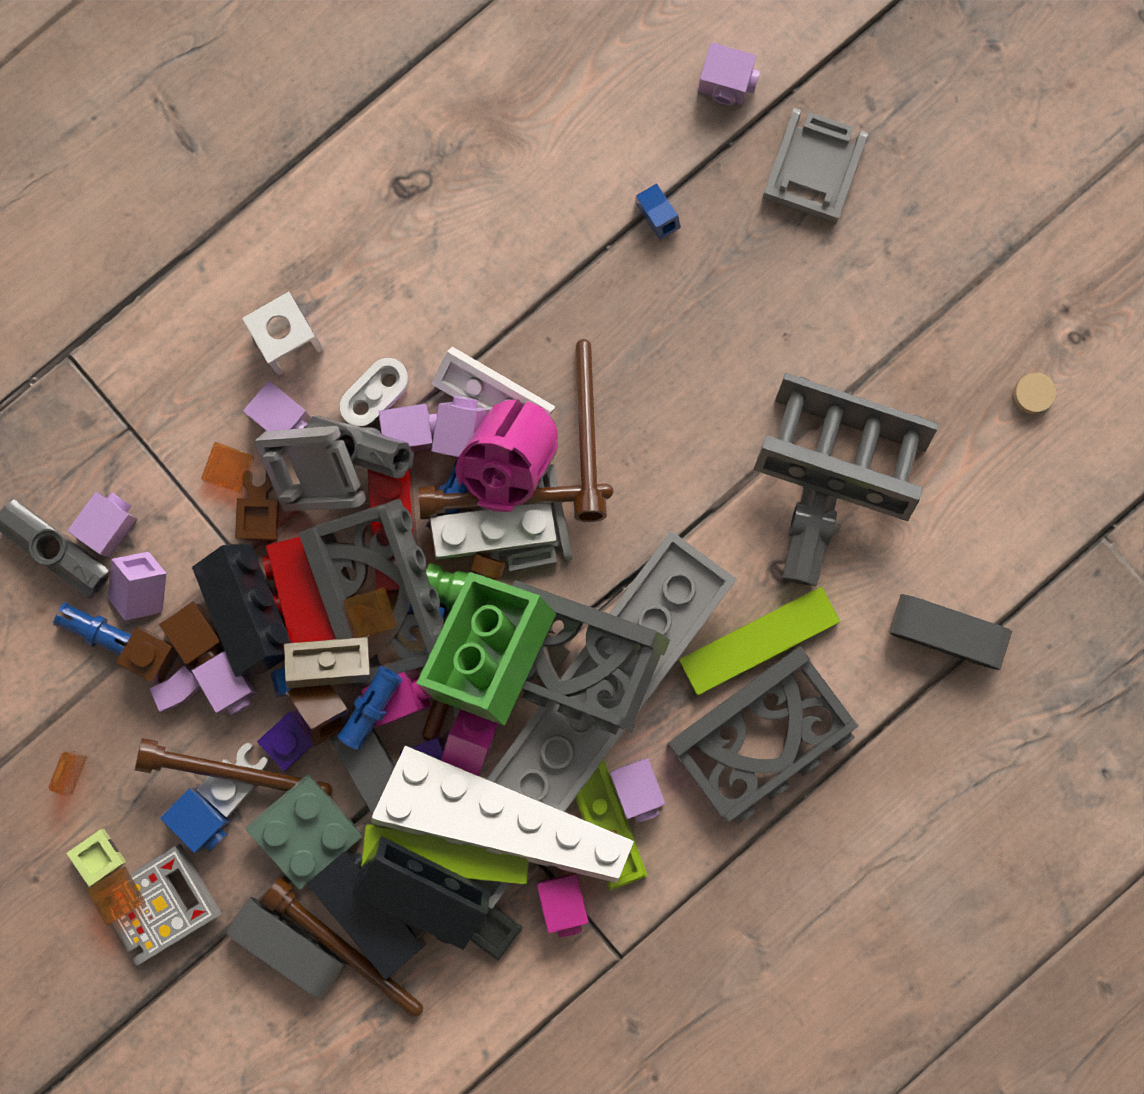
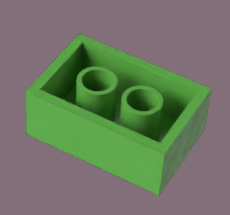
M469 572L416 684L437 701L505 726L556 613L538 594Z

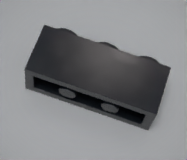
M252 544L222 545L192 566L235 677L265 673L285 660L284 644L291 643Z
M380 836L358 871L352 895L361 899L363 903L370 907H377L397 917L406 925L415 926L434 935L443 943L452 944L464 950L487 915L491 890Z
M348 849L306 884L386 980L427 944L422 938L426 932L415 926L406 925L397 917L377 907H370L363 903L361 899L352 895L358 871L362 867L363 854L359 851L353 854Z

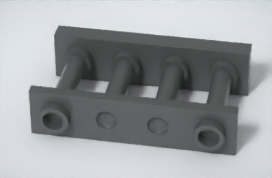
M785 373L774 401L787 406L777 438L766 435L753 470L908 522L920 501L923 489L921 486L909 483L916 451L918 449L926 452L937 432L939 424L918 415H911L812 382L804 377ZM802 411L825 418L816 451L792 444ZM840 424L863 431L854 464L831 457ZM878 437L901 444L893 477L870 470Z

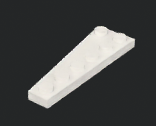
M407 746L404 747L371 820V823L421 836L422 834L444 838L446 842L458 845L464 843L487 849V852L502 855V853L526 858L528 862L545 866L553 865L561 870L615 883L618 882L634 842Z

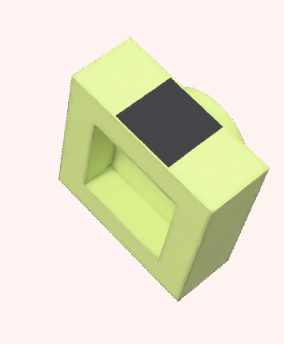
M100 829L66 853L89 887L94 886L126 863V860L105 829Z

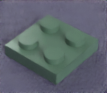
M309 773L246 826V831L299 890L363 837L361 831Z

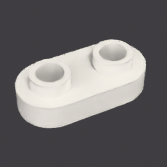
M383 358L376 361L342 396L340 412L345 421L350 425L360 428H368L379 420L378 411L389 409L408 388L409 376L404 365L393 358ZM387 374L396 376V382L391 387H386L382 384V379ZM358 403L368 404L369 409L366 414H355L354 409Z

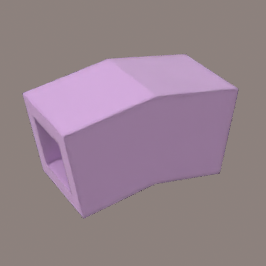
M184 665L169 680L149 689L159 712H166L188 702L202 688L195 678L192 669Z

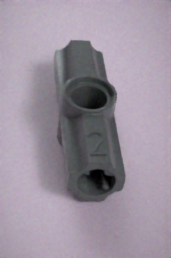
M312 416L310 422L304 426V428L338 426L341 435L334 441H344L353 465L394 478L404 477L406 471L413 466L414 452L411 451L409 443L382 435L375 428H360L324 416Z
M803 487L800 502L797 501L790 524L789 536L791 541L782 579L801 585L814 587L817 585L821 565L823 564L825 547L830 544L836 523L837 511L834 510L837 501L836 497Z
M13 499L0 510V533L29 553L36 562L45 565L86 597L92 599L108 582L110 576L109 568L75 544L69 536L60 533L19 501ZM57 539L60 543V551L57 556L48 559L45 555V547L50 540Z

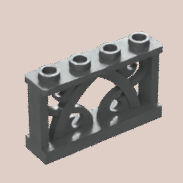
M400 499L313 526L299 533L336 640L368 638L371 681L380 666L386 667L395 673L425 666L444 626L439 610V595L435 587L430 585L425 570V555L422 549L416 545L412 533L413 523L411 515L403 507ZM371 522L383 524L390 543L389 545H384L380 542L379 532L372 537L370 547L365 546V532ZM356 525L354 533L355 544L337 543L334 532ZM355 561H357L356 579L350 580L346 566L350 567L353 571L355 570ZM368 565L383 572L400 586L397 603L389 621L376 608L359 604L355 593L361 589L366 581ZM365 616L372 618L381 629L380 633L375 623L372 625L371 631H368L364 619ZM413 626H419L425 647L422 651H412L401 643L397 635L400 633L408 641H417L418 639L412 633ZM390 644L401 659L380 664L377 654ZM369 682L352 683V685L356 687Z
M514 580L512 586L540 595L556 613L548 633H555L552 630L554 622L560 620L564 624L563 632L560 635L545 637L521 689L525 691L522 698L542 707L546 706L547 701L559 705L557 712L578 721L581 720L583 714L595 719L593 726L614 735L617 734L619 728L632 733L635 726L633 723L660 656L665 655L670 640L656 630ZM582 626L586 627L587 651L599 666L579 677L561 681L551 663L547 646L563 645L573 639ZM603 638H610L611 646L603 650L611 655L608 659L603 658L597 648L599 641ZM641 647L643 649L630 679L621 670ZM539 674L547 689L529 681ZM616 676L623 685L624 696L618 706L610 709L604 708L599 702V697L602 693L609 692L615 698V689L608 680ZM586 692L587 704L570 697Z
M800 646L682 731L667 744L724 822L728 823L734 819L739 824L757 811L753 804L767 795L772 800L790 786L786 780L799 771L804 776L820 765L822 760L819 758V755L832 747L836 752L855 738L851 732L859 725L836 697ZM800 668L820 697L801 701L797 682L792 672ZM770 693L775 694L778 698L776 705L786 701L787 707L777 711H770L764 706V699ZM747 706L756 715L767 719H779L788 716L786 739L779 758L757 759L737 754L744 743L746 735L745 722L740 713L743 708ZM810 706L826 708L831 713L833 719L831 729L820 736L813 734L811 725L815 721L822 720L816 716L803 718L802 709ZM725 726H731L737 732L736 739L729 750L722 748L729 742V740H724L720 736V731ZM801 739L807 744L814 745L795 759ZM693 745L718 761L709 779L705 777L686 751ZM726 765L735 768L729 776L731 788L736 779H743L746 782V791L739 798H726L718 790L719 775ZM754 772L776 774L758 786L757 777Z

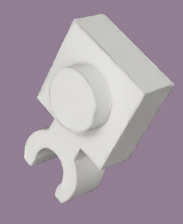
M252 743L244 744L238 750L235 765L264 770L268 766L270 759L263 757L258 764L251 765L247 761V754L253 749L254 745ZM223 759L222 761L224 763L231 764L227 759ZM208 776L198 787L197 791L223 815L229 817L256 785Z

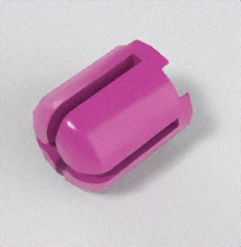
M519 399L506 400L494 405L485 415L457 459L455 472L458 484L461 486L464 483L468 490L480 499L477 503L479 506L494 512H511L515 506L525 503L533 495L557 453V439L559 437L554 420L541 406L529 401L525 403L523 408Z

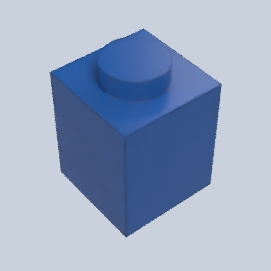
M190 788L160 819L194 853L203 851L205 848L211 852L228 835L223 829L230 823V820L197 791L198 788Z

